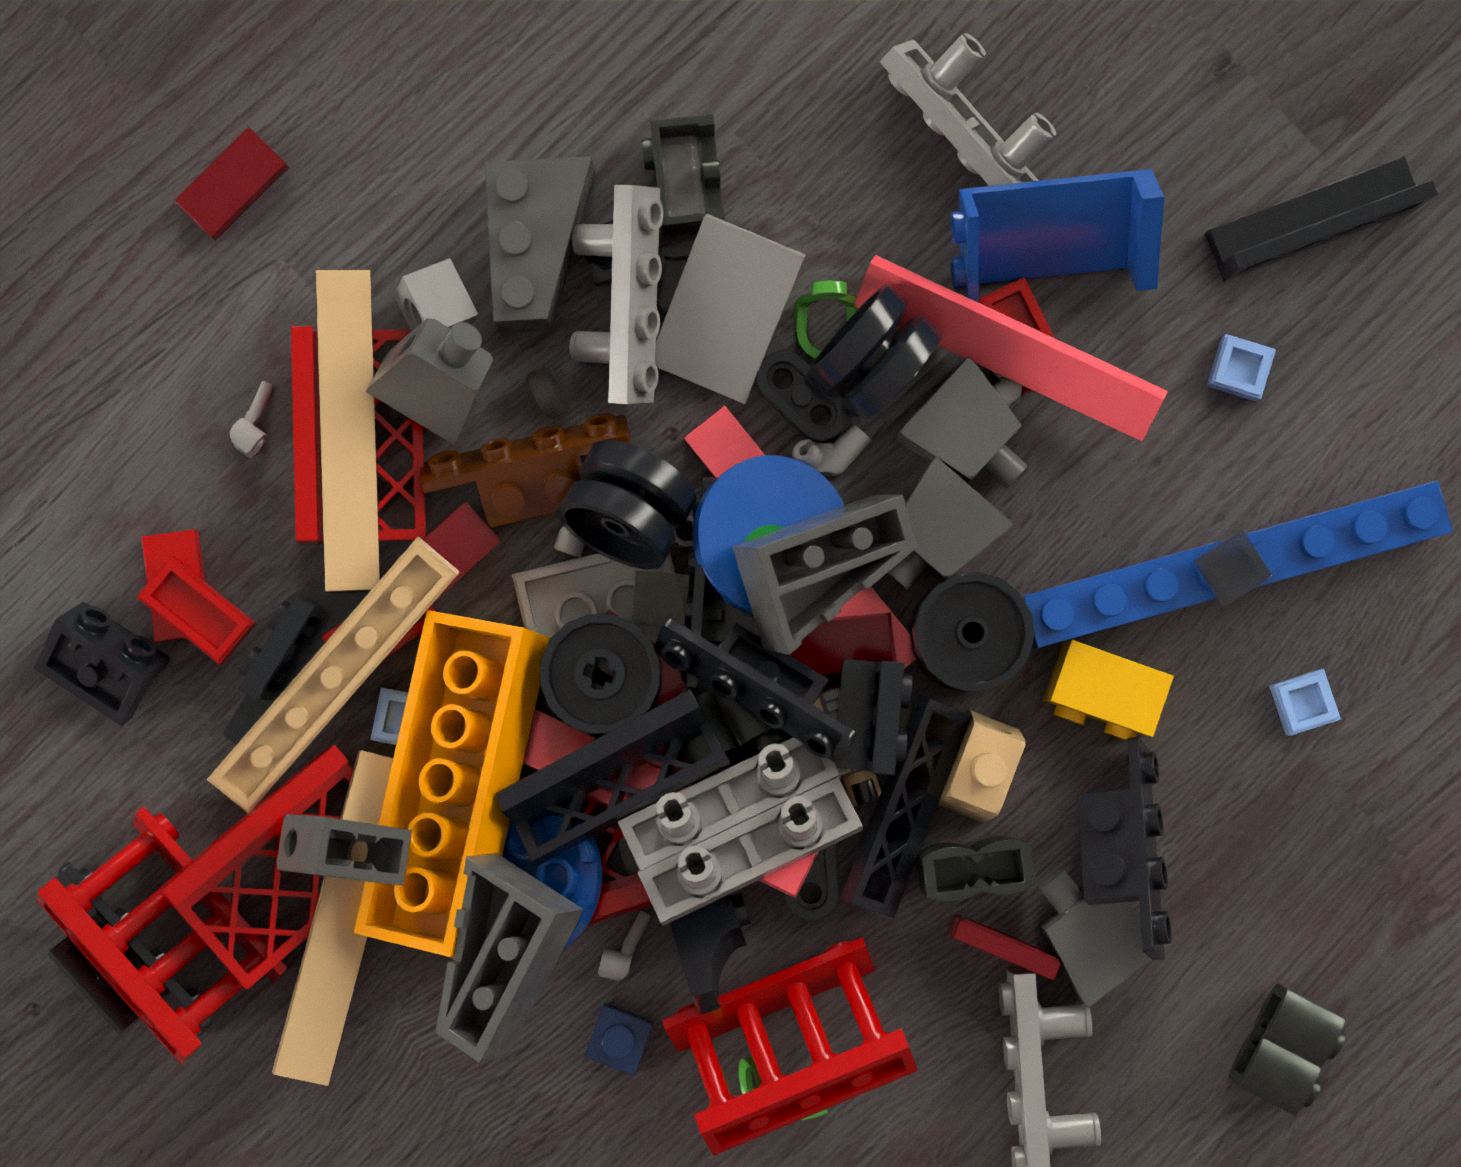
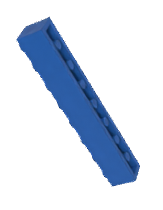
M1437 480L1024 595L1022 598L1032 613L1035 636L1031 649L1452 533V525L1439 482Z

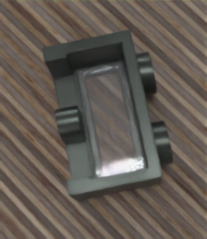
M714 114L650 120L652 138L642 139L645 171H656L657 188H660V201L663 206L662 235L698 232L706 214L725 221L720 188L719 161L717 159Z

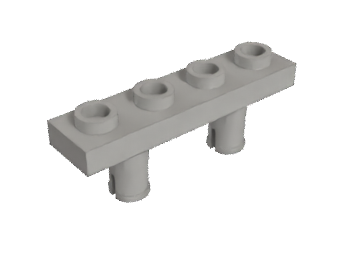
M967 33L961 35L935 63L914 39L892 47L880 60V63L889 72L888 77L891 84L900 93L910 96L922 109L923 118L927 125L936 133L945 135L958 150V158L966 169L974 174H979L989 186L1039 181L1026 165L1056 136V131L1052 124L1041 114L1034 113L1004 142L957 89V85L986 55L982 45L973 36Z
M614 185L613 224H578L575 226L572 234V246L576 254L612 257L610 332L576 331L572 334L569 345L571 358L576 362L609 364L608 403L638 404L654 402V390L657 387L659 378L658 368L655 364L656 336L660 329V316L657 311V283L662 273L658 249L659 228L663 222L660 188Z
M793 737L780 744L767 745L759 754L678 793L665 794L657 803L617 822L639 870L642 871L683 851L689 846L696 845L772 809L792 797L799 796L834 778L839 777L841 780V775L833 761L812 754L801 741Z
M839 777L799 796L792 797L786 802L707 840L689 846L683 851L639 871L638 875L660 923L664 926L862 831L863 825Z
M1023 967L1006 968L1007 983H999V1003L1002 1016L1010 1015L1011 1037H1003V1056L1006 1070H1014L1015 1091L1007 1092V1108L1010 1124H1018L1020 1146L1011 1147L1012 1167H1050V1155L1053 1154V1149L1101 1146L1100 1122L1096 1113L1049 1116L1048 1111H1046L1041 1052L1044 1040L1092 1037L1090 1007L1088 1008L1084 1004L1041 1007L1037 1001L1035 973Z

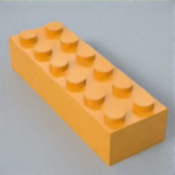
M427 610L378 825L412 830L404 886L365 881L354 928L355 934L447 957H454L459 929L454 927L457 909H462L468 878V875L463 874L466 856L494 853L500 856L503 855L510 819L502 812L495 793L519 781L540 688L541 659L550 641V637L523 627Z

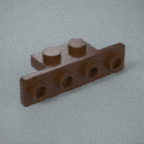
M598 414L586 419L584 424L564 429L560 426L541 428L535 431L531 437L514 441L507 438H498L484 443L480 449L460 454L457 451L437 453L429 458L427 462H424V467L420 468L422 490L424 493L476 482L489 528L554 513L560 506L571 484L575 481H581L578 472L583 464L581 456L587 455L595 442L608 439L631 443L626 415Z

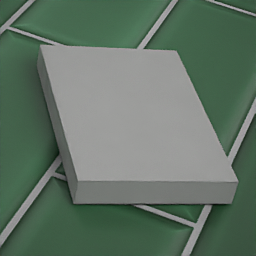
M706 214L656 341L655 364L657 368L745 404L806 255Z
M670 552L658 569L645 570L630 567L598 553L512 574L524 628L550 637V639L566 623L588 614H605L608 609L619 617L634 623L655 643L660 627L666 618H672L686 627L684 607Z

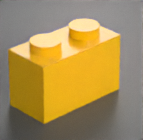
M1067 640L1062 643L1043 701L1056 705L1053 715L1084 725L1086 717L1106 723L1103 733L1124 741L1137 735L1153 737L1174 676L1075 640Z

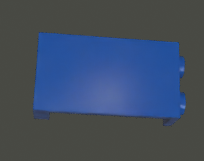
M1152 169L959 189V211H951L950 214L952 240L954 244H959V257H951L950 262L953 288L962 289L965 297L978 302L979 284L1019 280L1023 277L1029 279L1127 268L1136 291L1158 289L1164 195Z

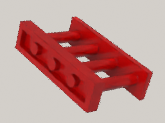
M142 807L135 813L133 826L140 833L137 838L77 886L71 883L65 888L54 877L37 891V903L181 1065L202 1044L196 1037L202 1031L199 1025L240 991L243 986L228 971L187 1008L184 1009L179 1006L173 1011L160 996L165 990L163 984L208 947L198 934L193 930L149 968L143 965L137 970L123 953L129 949L127 943L171 907L164 896L158 890L155 891L113 927L107 924L101 929L88 915L87 912L93 908L91 902L152 852L156 851L175 873L192 861L175 842L180 836L171 822L161 813L153 817L145 807ZM207 893L200 901L212 915L203 923L205 925L228 926L230 902L222 893ZM237 911L236 927H251ZM212 932V933L216 936V938H218V937H220L224 932ZM235 933V941L248 954L239 962L246 972H249L265 958L267 935L260 937L258 934ZM274 940L275 949L279 944ZM281 960L265 975L274 984L284 975L288 968Z
M863 937L851 942L843 941L836 943L818 956L719 996L720 1009L700 1015L695 1003L682 1007L675 1015L662 1020L664 1028L677 1052L690 1047L692 1049L710 1101V1105L706 1110L696 1113L694 1116L700 1134L713 1156L918 1071L902 1028L891 1033L884 1032L861 976L875 971ZM841 985L864 1041L860 1046L841 1054H836L831 1049L811 997ZM791 1006L813 1062L809 1067L787 1076L782 1075L761 1018ZM741 1027L762 1083L758 1088L735 1097L730 1094L711 1039Z

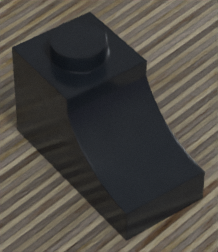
M741 893L733 896L731 894L724 896L670 922L691 997L700 1015L721 1008L718 992L723 967L736 949L747 946L741 927L750 925L751 922Z

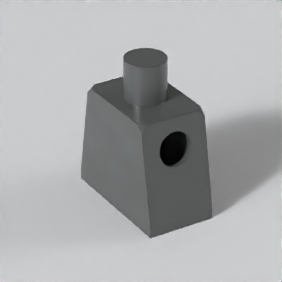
M427 318L388 351L366 392L454 445L477 401L494 359L489 352L480 347L482 337L473 325L466 322H458L450 329L436 319Z
M969 357L895 437L902 445L930 463L936 457L939 458L967 484L984 468L1007 489L1028 466L1005 445L1022 426L1020 421Z
M936 457L925 469L905 502L918 547L887 572L886 575L905 591L914 584L925 570L943 582L1008 531L1013 523Z
M286 814L283 819L279 842L277 869L288 872L404 886L412 830L330 817ZM356 842H366L368 853L364 862L354 861L351 858V851Z
M1064 868L1052 874L1038 887L1055 909L1038 926L1053 955L1059 958V962H1061L1060 968L1074 995L1086 1007H1091L1151 960L1143 952L1140 915L1126 902L1088 905L1084 901L1083 889H1079ZM1164 944V949L1170 944Z

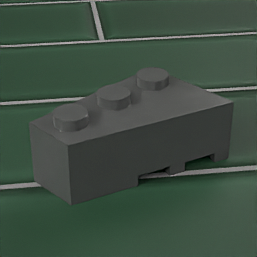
M592 156L485 162L493 322L500 333L553 329L569 271V262L573 251V230L576 225L582 224L586 200L596 173Z
M872 495L732 546L764 650L788 655L802 645L801 640L824 621L829 622L841 612L840 607L862 589L870 588L918 547L903 495Z
M497 853L466 856L463 874L468 875L463 907L462 909H457L454 927L459 928L453 961L447 963L435 1031L440 1037L478 1063L510 1054L584 910Z

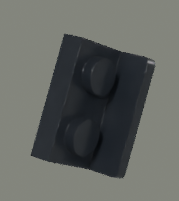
M82 602L56 618L33 669L123 726L133 718L152 678L167 667L170 657L157 649L149 639L135 635L112 620L111 616L103 609Z

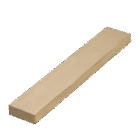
M316 270L325 592L371 591L380 581L374 396L366 392L373 379L370 270Z
M417 537L207 780L245 812L249 813L460 571L420 537Z
M363 750L358 751L340 819L378 825L393 758ZM356 842L351 851L352 860L358 862L365 861L368 853L366 842ZM324 876L272 1070L274 1075L325 1086L329 1085L367 941V936L354 933L365 881Z

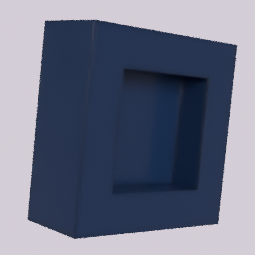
M604 1003L584 1057L635 1075L654 1021Z

